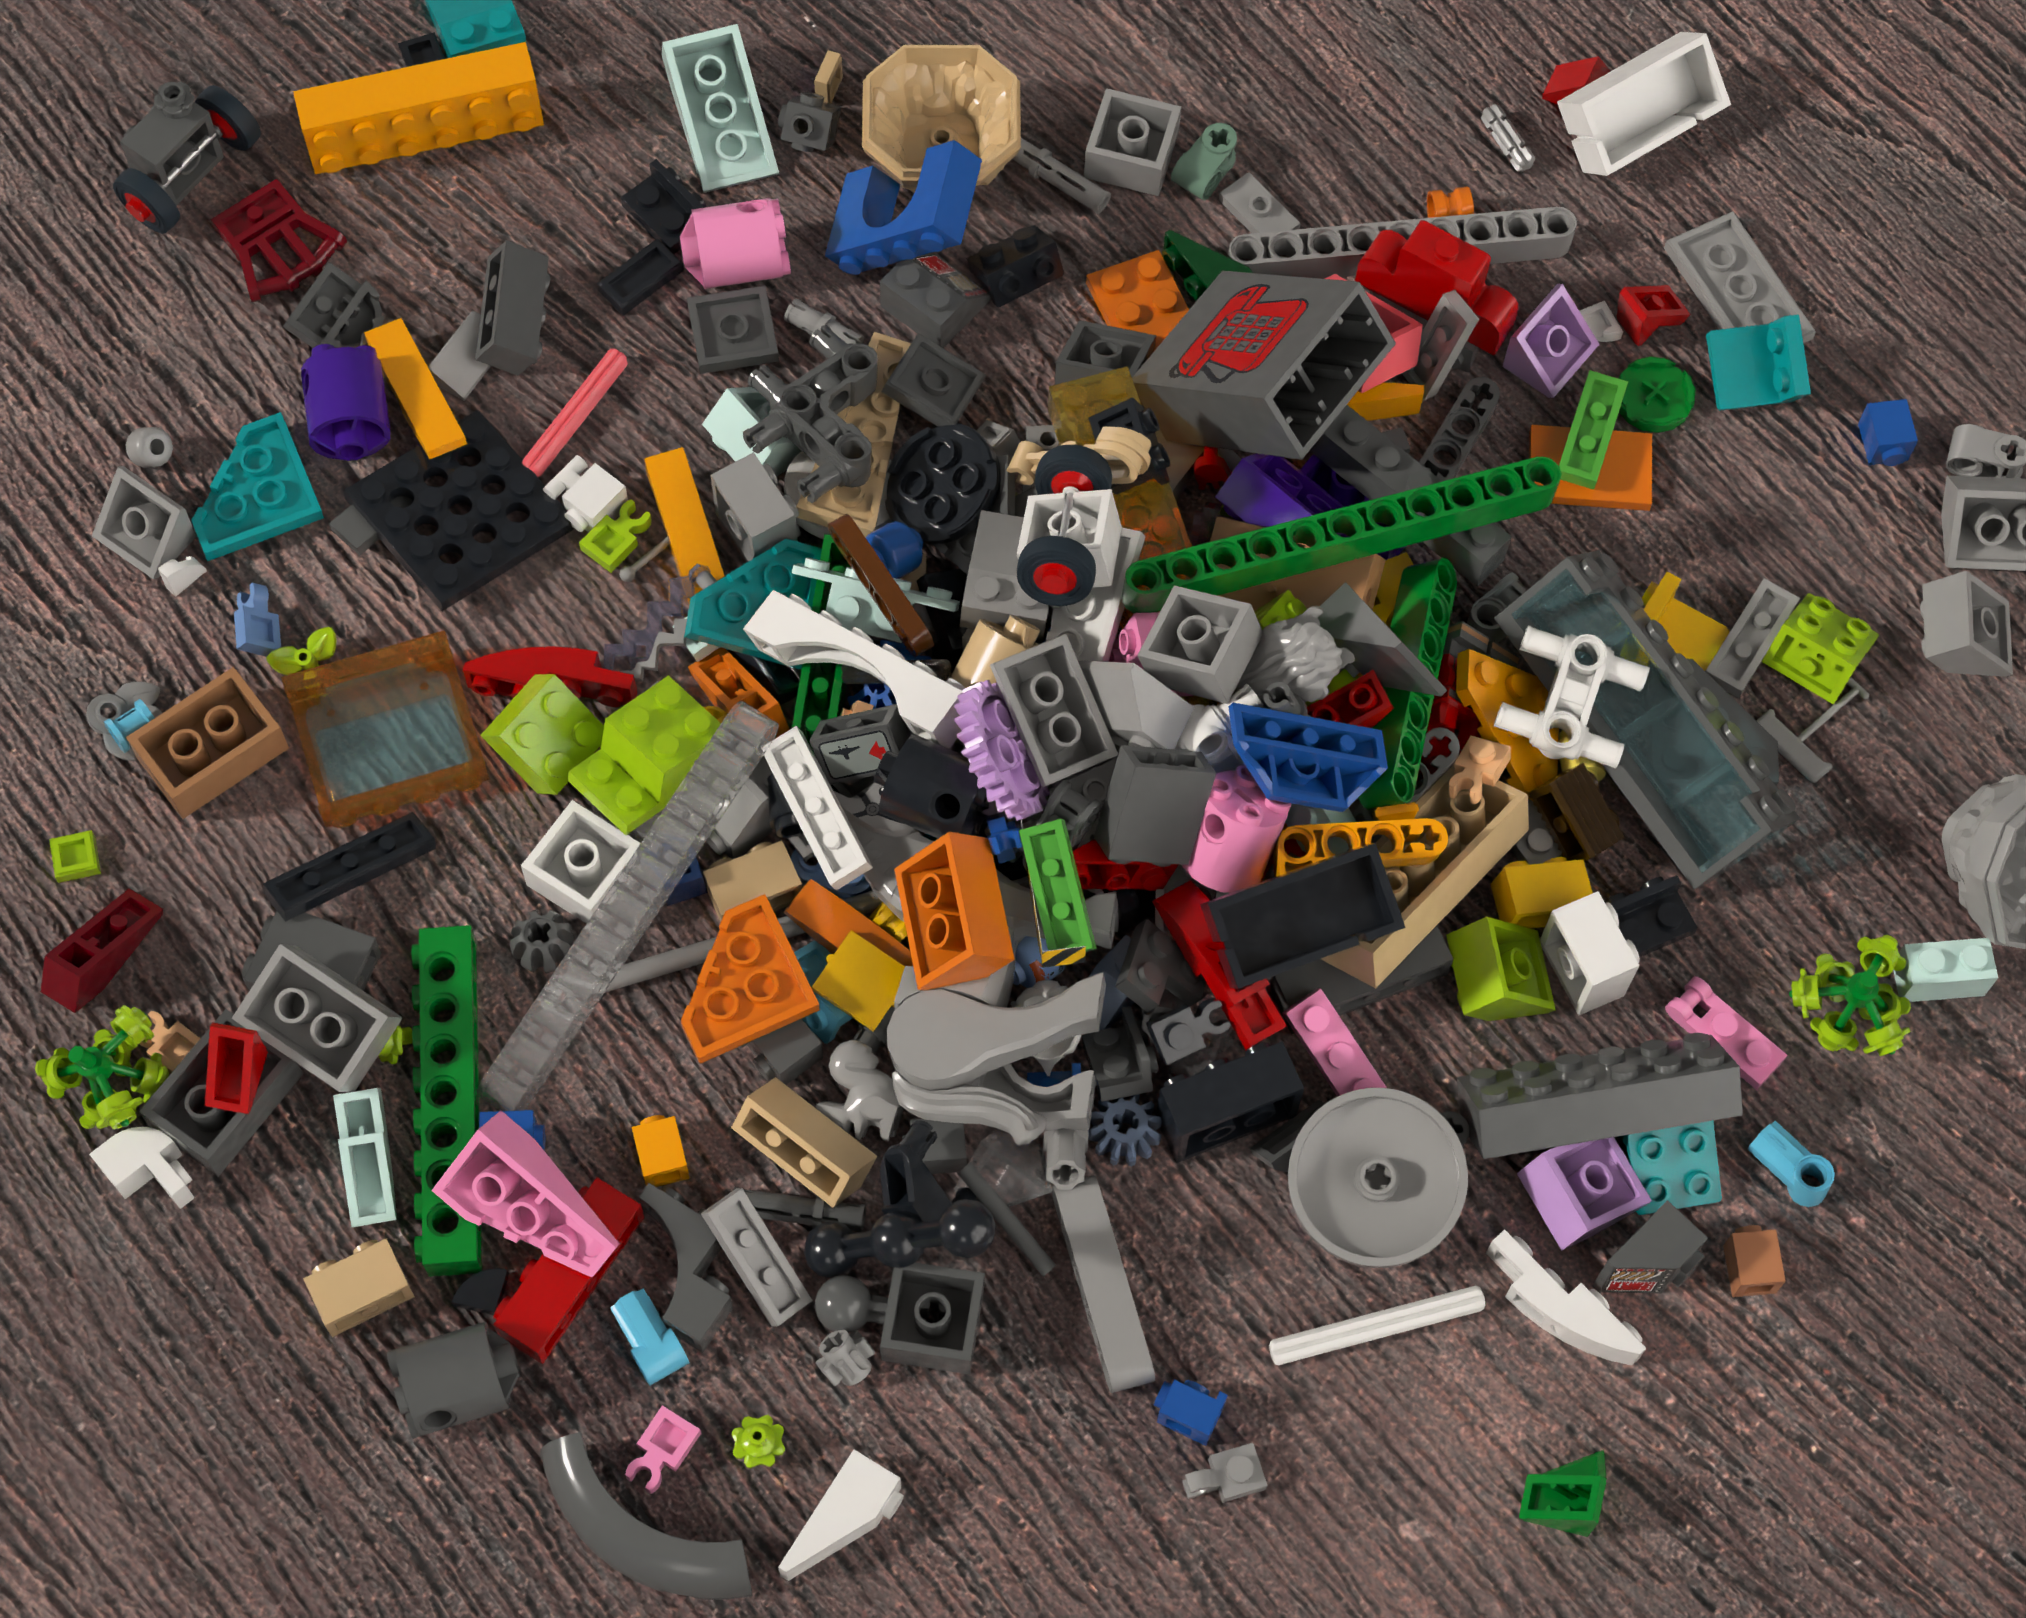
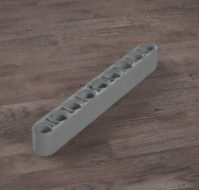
M1547 207L1238 235L1231 241L1228 258L1249 267L1253 273L1319 279H1325L1333 274H1337L1340 277L1356 276L1358 263L1366 253V251H1361L1357 248L1368 250L1382 230L1395 231L1408 240L1419 222L1425 220L1488 253L1491 256L1490 264L1553 259L1568 253L1576 230L1577 220L1575 215L1564 207ZM1279 255H1286V256H1289V258H1283V257H1280ZM1245 258L1251 261H1242L1240 259Z

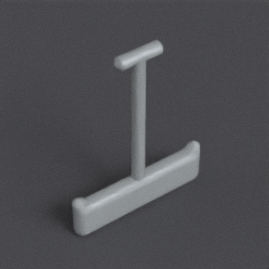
M1850 678L1847 683L1852 689L1798 736H1795L1775 717L1773 709H1769L1756 720L1778 741V752L1812 783L1820 780L1833 767L1831 763L1823 762L1803 741L1857 694L1864 700L1869 698L1870 694L1853 678Z

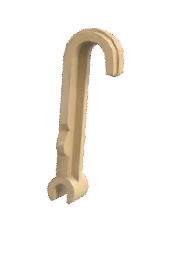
M1103 427L1095 444L1084 445L1098 452L1106 459L1112 472V484L1134 482L1138 475L1148 470L1151 462V457L1148 453L1151 448V441L1141 433L1127 428ZM1021 441L1006 471L1009 473H1019L1016 479L1017 483L1032 485L1035 481L1038 463L1048 451H1045L1036 443ZM1067 441V442L1063 443L1062 445H1077V444H1076L1074 441Z

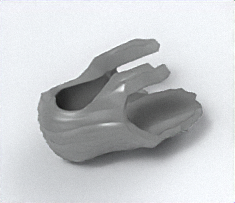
M1311 606L1297 617L1275 622L1262 630L1264 634L1233 694L1242 689L1245 684H1248L1262 702V708L1271 709L1264 702V693L1270 695L1266 688L1272 683L1283 682L1288 685L1292 694L1298 695L1304 702L1322 700L1329 693L1327 686L1333 677L1339 674V670L1348 663L1351 664L1355 661L1354 654L1346 647H1336L1332 635L1319 626L1318 616L1323 613V608Z

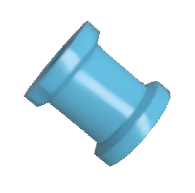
M141 699L134 702V708L117 719L112 720L109 718L103 722L114 741L124 753L130 750L126 737L155 718Z

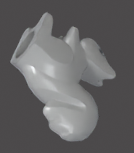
M849 1040L835 1048L828 1065L833 1079L838 1084L849 1089L846 1102L822 1101L816 1104V1109L848 1134L854 1125L855 1139L861 1140L862 1137L864 1138L869 1126L873 1125L880 1128L882 1139L889 1141L890 1137L896 1136L904 1108L898 1103L892 1079L887 1074L876 1069L878 1058L872 1053V1048L861 1041Z

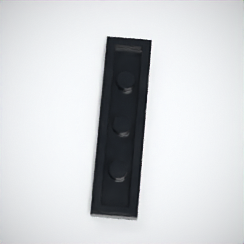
M411 812L263 883V893L286 922L436 849V840L415 813Z

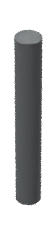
M971 1162L957 1173L980 1202L992 1212L995 1220L1042 1276H1045L1056 1266Z

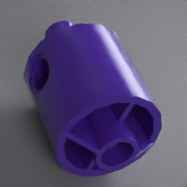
M330 344L315 346L311 351L312 356L301 367L310 447L324 457L347 461L358 460L375 454L383 449L390 440V425L382 364L377 358L375 348L367 345L356 348H335Z

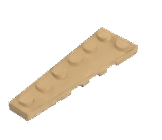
M874 332L868 346L872 347L878 355L876 390L855 407L848 406L837 414L847 424H854L871 442V475L869 480L859 487L836 486L813 503L807 501V496L804 498L801 495L796 505L799 516L796 518L828 527L829 523L848 514L857 524L865 538L876 530L900 409L899 402L881 391L911 343ZM816 463L813 467L812 472L818 469L819 467Z

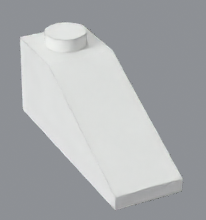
M853 1450L779 1565L780 1576L787 1581L791 1580L876 1528L883 1516L891 1519L904 1495L899 1493L901 1478L858 1451Z

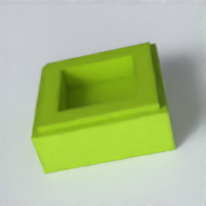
M92 830L49 839L54 874L58 883L101 874L96 839Z

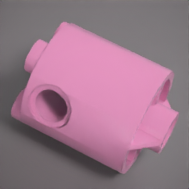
M771 198L691 210L692 214L680 235L684 267L704 286V289L781 278L783 275L791 274L789 256L784 242V238H786L784 220L780 212L778 199L771 200Z
M1239 765L1236 771L1229 770L1216 773L1189 864L1182 865V867L1193 879L1202 885L1223 893H1232L1260 883L1292 803L1267 799L1245 765Z

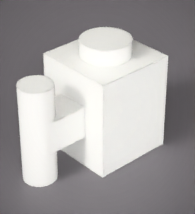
M576 455L543 488V491L555 500L565 490L566 492L562 495L564 508L567 510L564 515L565 518L571 522L572 527L577 531L583 532L586 530L589 533L606 514L615 520L620 515L621 506L628 501L626 486L596 463L580 476L588 465L583 458Z

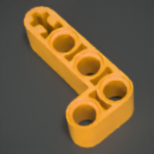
M1429 818L1294 825L1282 831L1273 850L1274 875L1276 877L1334 856L1335 854L1328 847V839L1332 837L1344 839L1349 846V850L1365 844H1372L1371 839L1374 835H1384L1389 838L1393 846L1392 852L1386 854L1379 853L1384 867L1426 865L1435 861L1444 851L1448 844V834L1442 823ZM1422 833L1426 834L1427 840L1434 841L1429 850H1425L1424 843H1410L1403 853L1404 842H1414ZM1290 839L1302 842L1306 850L1305 856L1292 858L1285 852L1284 842Z

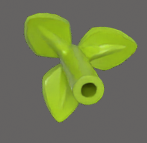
M332 627L320 628L308 637L307 649L301 648L298 650L294 646L280 647L272 651L266 657V660L275 671L286 676L295 675L304 668L306 670L303 684L305 689L317 698L326 699L333 690V675L328 669L319 666L318 661L333 657L337 641L335 631Z

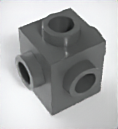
M802 92L801 96L797 95L789 100L787 104H783L780 110L778 126L783 128L781 140L792 142V148L804 152H813L814 148L826 151L835 144L842 107L824 102V97L819 94Z

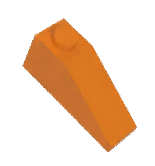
M720 647L699 662L696 661L688 666L691 675L712 704L727 713L733 733L745 747L762 734L771 742L790 730L779 702L725 648Z

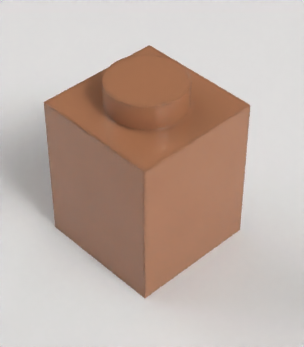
M1749 1225L1737 1228L1735 1233L1730 1235L1723 1248L1732 1297L1776 1294L1786 1282L1777 1231H1762L1759 1225Z

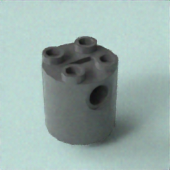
M486 1322L387 1352L392 1375L394 1378L398 1377L399 1387L394 1388L397 1405L401 1415L405 1414L412 1439L510 1409L509 1396L517 1379L521 1377L511 1342H508L491 1330Z

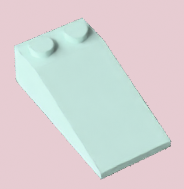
M738 24L662 42V59L703 193L779 175Z

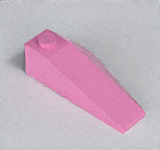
M499 1111L477 1130L431 1190L465 1220L478 1226L485 1223L503 1231L504 1238L515 1243L519 1240L540 1248L544 1256L590 1277H593L619 1245V1242L538 1142L502 1111Z

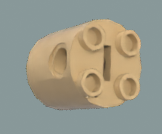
M1013 615L1009 616L1005 626L986 619H979L950 678L956 680L965 688L989 680L991 684L996 683L997 681L990 665L1039 645L1035 641L1040 633V629Z

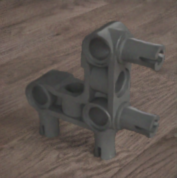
M827 325L821 326V331L819 329L815 330L809 340L810 345L827 358L826 361L790 384L782 381L766 365L759 366V371L755 369L748 378V385L757 390L770 403L771 410L769 415L762 421L743 431V439L749 448L753 447V452L758 454L773 442L785 437L819 466L818 469L797 481L799 492L804 498L807 496V501L810 503L817 501L819 497L836 486L852 488L864 485L871 475V442L854 424H847L837 414L848 406L855 407L876 390L878 355L868 345L847 344L831 331V328Z

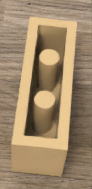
M776 1077L747 1096L731 1129L832 1208L836 1207L862 1186L877 1158V1155Z

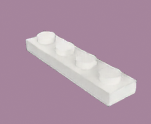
M795 726L761 747L760 749L829 884L837 891L872 869L873 866L803 732Z

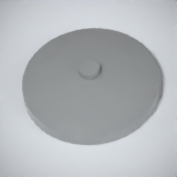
M1358 1089L1330 1100L1320 1107L1302 1127L1295 1140L1289 1159V1195L1294 1212L1303 1229L1311 1239L1329 1254L1342 1261L1361 1267H1396L1408 1264L1431 1252L1447 1237L1455 1226L1464 1207L1467 1195L1468 1169L1466 1157L1460 1140L1452 1126L1427 1102L1414 1095L1395 1089Z

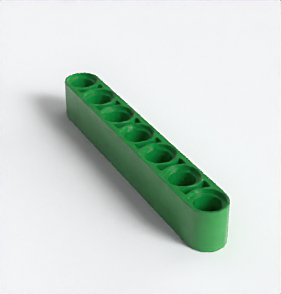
M1447 558L1407 566L1403 570L1390 630L1437 680L1457 588L1456 572L1454 566ZM1383 687L1394 708L1372 728L1382 730L1388 769L1358 797L1360 803L1367 810L1405 804L1412 800L1434 695Z

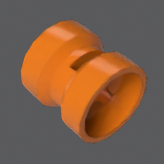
M1468 186L1458 187L1447 195L1442 190L1429 191L1427 194L1428 218L1474 214L1473 197Z

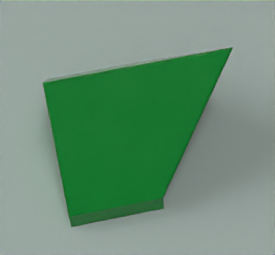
M1604 1450L1542 1474H1527L1519 1519L1588 1537L1599 1523L1607 1476Z

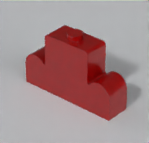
M1425 220L1419 222L1408 240L1392 230L1380 231L1358 263L1356 282H1360L1363 287L1427 321L1430 319L1442 295L1456 290L1479 318L1467 342L1492 355L1496 354L1514 327L1519 309L1516 298L1509 291L1496 285L1488 286L1485 284L1491 262V256L1488 253Z

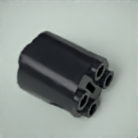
M912 734L906 740L899 754L887 751L884 754L874 778L875 783L884 786L879 803V813L938 839L947 832L980 836L987 821L986 816H988L982 813L987 802V793L985 787L978 788V777L975 773L969 772L970 763L967 757L917 734Z

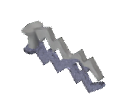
M697 563L690 569L689 576L669 578V601H647V627L644 630L622 629L623 644H604L603 668L613 670L616 656H633L628 657L631 669L620 672L633 674L635 681H643L644 669L658 671L659 650L661 647L686 646L687 638L684 635L687 619L674 618V634L662 632L663 616L684 617L683 597L690 599L694 596V587L704 589L717 582L711 575L710 569ZM637 645L646 646L645 657H636Z

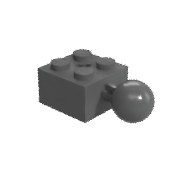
M915 1262L905 1268H894L889 1298L871 1295L867 1286L855 1277L848 1275L835 1276L827 1280L818 1290L815 1299V1311L820 1322L833 1332L846 1330L848 1333L860 1329L866 1322L884 1324L880 1344L881 1361L970 1375L984 1294L985 1273ZM931 1311L939 1312V1320L941 1321L928 1323L925 1318H929Z

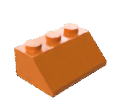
M947 832L894 868L918 990L925 991L986 978L1015 960L995 862L988 838Z

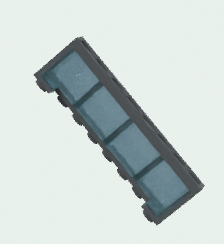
M1599 550L1567 556L1494 619L1548 692L1550 691L1557 667L1554 666V661L1519 650L1528 625L1562 638L1566 634L1576 636L1584 634L1595 635L1603 641L1605 646L1611 647L1615 656L1650 667L1641 692L1606 679L1603 683H1600L1586 727H1589L1590 733L1625 744L1616 769L1604 764L1602 765L1695 890L1713 881L1798 821L1800 818L1794 811L1796 809L1795 803L1784 790H1778L1769 778L1770 771L1766 763L1759 756L1752 755L1743 743L1745 740L1744 735L1738 726L1731 721H1727L1718 710L1719 702L1709 689L1701 687L1692 675L1694 669L1690 662L1682 654L1676 653L1668 643L1669 637L1664 627L1656 620H1651L1642 608L1644 603L1640 595L1633 588L1626 587L1617 575L1619 570L1616 563L1607 554L1601 553ZM1586 652L1575 653L1579 663L1587 666L1594 665L1593 658Z

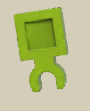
M632 499L626 501L620 508V517L614 521L606 514L579 542L580 550L612 573L638 546V540L634 534L643 533L651 526V514L645 512L641 518L631 519L630 515L636 511L635 502Z

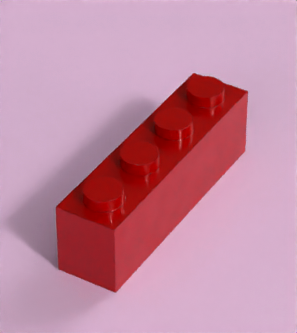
M596 1177L590 1187L583 1186L578 1193L619 1242L618 1247L593 1277L565 1266L543 1254L539 1260L532 1259L520 1276L519 1281L522 1284L513 1297L508 1295L501 1301L493 1316L496 1320L493 1326L497 1334L541 1364L546 1361L645 1218L640 1203Z

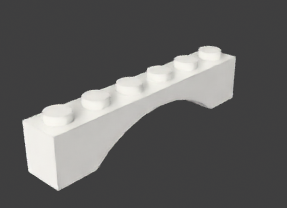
M773 590L743 628L758 650L787 666L831 662L853 666L872 674L892 690L899 714L913 734H917L950 749L957 739V734L962 732L954 718L960 716L955 709V705L960 703L957 696L963 693V689H965L963 685L951 678H948L946 682L937 678L936 673L920 661H916L914 665L907 662L898 650L888 644H884L882 648L879 647L862 630L853 627L851 630L842 627L837 618L824 610L820 614L812 611L811 607L803 599L794 594H791L788 598Z

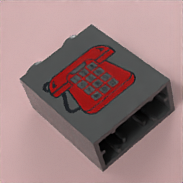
M1222 271L1130 379L1129 384L1144 407L1151 408L1159 423V430L1166 441L1302 460L1396 343L1360 282Z

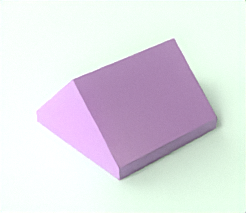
M1557 284L1511 336L1503 363L1505 369L1548 398H1554L1599 346L1597 339L1563 284Z

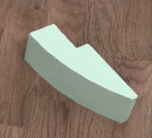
M381 1088L333 1095L340 1137L338 1144L351 1228L397 1220L390 1147Z

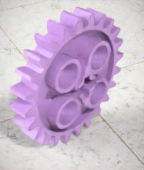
M989 680L963 689V693L957 696L960 703L955 705V709L960 716L954 718V721L962 730V732L957 734V738L965 744L966 749L961 752L963 756L969 759V772L975 773L978 777V788L985 787L988 802L995 800L997 811L999 813L1005 811L1008 819L1015 817L1019 821L1043 811L1042 807L1046 806L1047 803L1045 797L1050 795V791L1047 786L1042 787L998 683L991 684Z

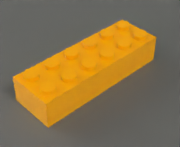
M526 42L293 91L301 129L315 175L325 172L334 173L344 168L362 164L371 165L381 160L399 156H413L419 152L436 148H450L459 143L473 140H487L497 135L515 131H528L534 127L544 125L536 79Z

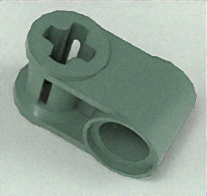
M1225 123L1209 125L1192 147L1179 158L1171 173V181L1201 200H1207L1235 164L1236 153L1234 148L1237 145L1235 130Z

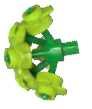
M1883 935L1876 939L1861 937L1859 939L1857 948L1862 951L1860 963L1865 970L1864 972L1855 974V968L1851 962L1844 961L1841 963L1835 961L1833 956L1827 953L1821 954L1816 959L1817 969L1815 975H1807L1806 969L1800 968V978L1798 981H1792V990L1789 992V996L1793 999L1794 1007H1802L1804 1019L1809 1018V1010L1822 1009L1823 996H1829L1833 1002H1841L1844 999L1848 1002L1842 1013L1830 1011L1826 1013L1823 1019L1814 1017L1810 1022V1027L1818 1033V1041L1825 1049L1829 1051H1838L1841 1048H1846L1849 1051L1857 1049L1859 1042L1854 1038L1857 1026L1850 1018L1856 1008H1859V1015L1863 1019H1870L1874 1024V1027L1864 1032L1869 1046L1863 1048L1865 1054L1877 1050L1879 1056L1893 1055L1896 1050L1904 1046L1902 1039L1911 1031L1909 1027L1901 1029L1897 1020L1901 1015L1910 1012L1911 1003L1906 997L1897 996L1889 984H1878L1877 978L1888 976L1893 970L1902 971L1907 964L1906 959L1900 956L1898 952V942L1894 937Z
M123 1005L115 1011L117 1017L110 1024L117 1035L112 1034L108 1029H101L95 1033V1043L92 1047L85 1049L81 1046H74L70 1052L63 1047L54 1050L53 1056L48 1059H40L35 1065L36 1074L42 1077L44 1084L47 1086V1094L52 1099L62 1098L67 1089L80 1086L82 1076L89 1080L91 1091L86 1093L82 1099L84 1115L79 1119L83 1128L91 1129L97 1126L98 1129L111 1126L115 1130L127 1127L137 1118V1107L143 1102L147 1103L169 1077L167 1067L162 1065V1055L160 1053H153L150 1059L140 1058L134 1068H132L129 1062L131 1052L141 1042L146 1043L154 1037V1033L150 1029L152 1026L150 1019L145 1012L136 1007L130 1009ZM112 1073L119 1077H131V1090L144 1094L143 1100L141 1097L133 1099L128 1090L116 1092L111 1088L107 1079Z

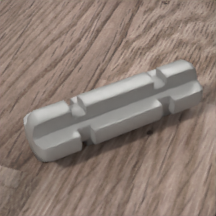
M1493 104L1482 111L1481 120L1488 130H1493L1491 135L1506 157H1512L1510 163L1514 169L1520 173L1530 169L1534 165L1535 156L1528 146L1523 147L1525 141L1509 119H1504L1507 115L1501 106Z

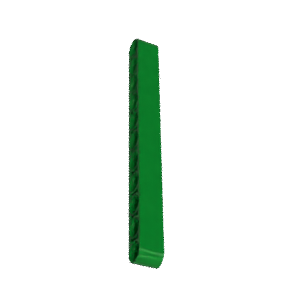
M1534 457L1139 560L1127 568L1122 591V603L1132 613L1158 612L1164 606L1174 585L1218 596L1537 512L1547 508L1552 503L1561 479V469L1550 458ZM1534 482H1539V483L1543 484L1544 486L1537 485V484L1534 483ZM1495 492L1503 493L1505 496L1498 495ZM1455 502L1463 503V504H1465L1466 506L1458 505V504L1455 503ZM1415 512H1421L1426 514L1427 516H1420ZM1381 522L1388 525L1389 527L1379 526L1376 523ZM1336 533H1344L1349 537H1341ZM1296 543L1306 544L1310 548L1300 547ZM1256 554H1266L1271 558H1261ZM1224 564L1229 566L1230 569H1222L1216 565ZM1176 575H1186L1191 579H1179ZM1144 585L1150 588V590H1140L1135 586Z

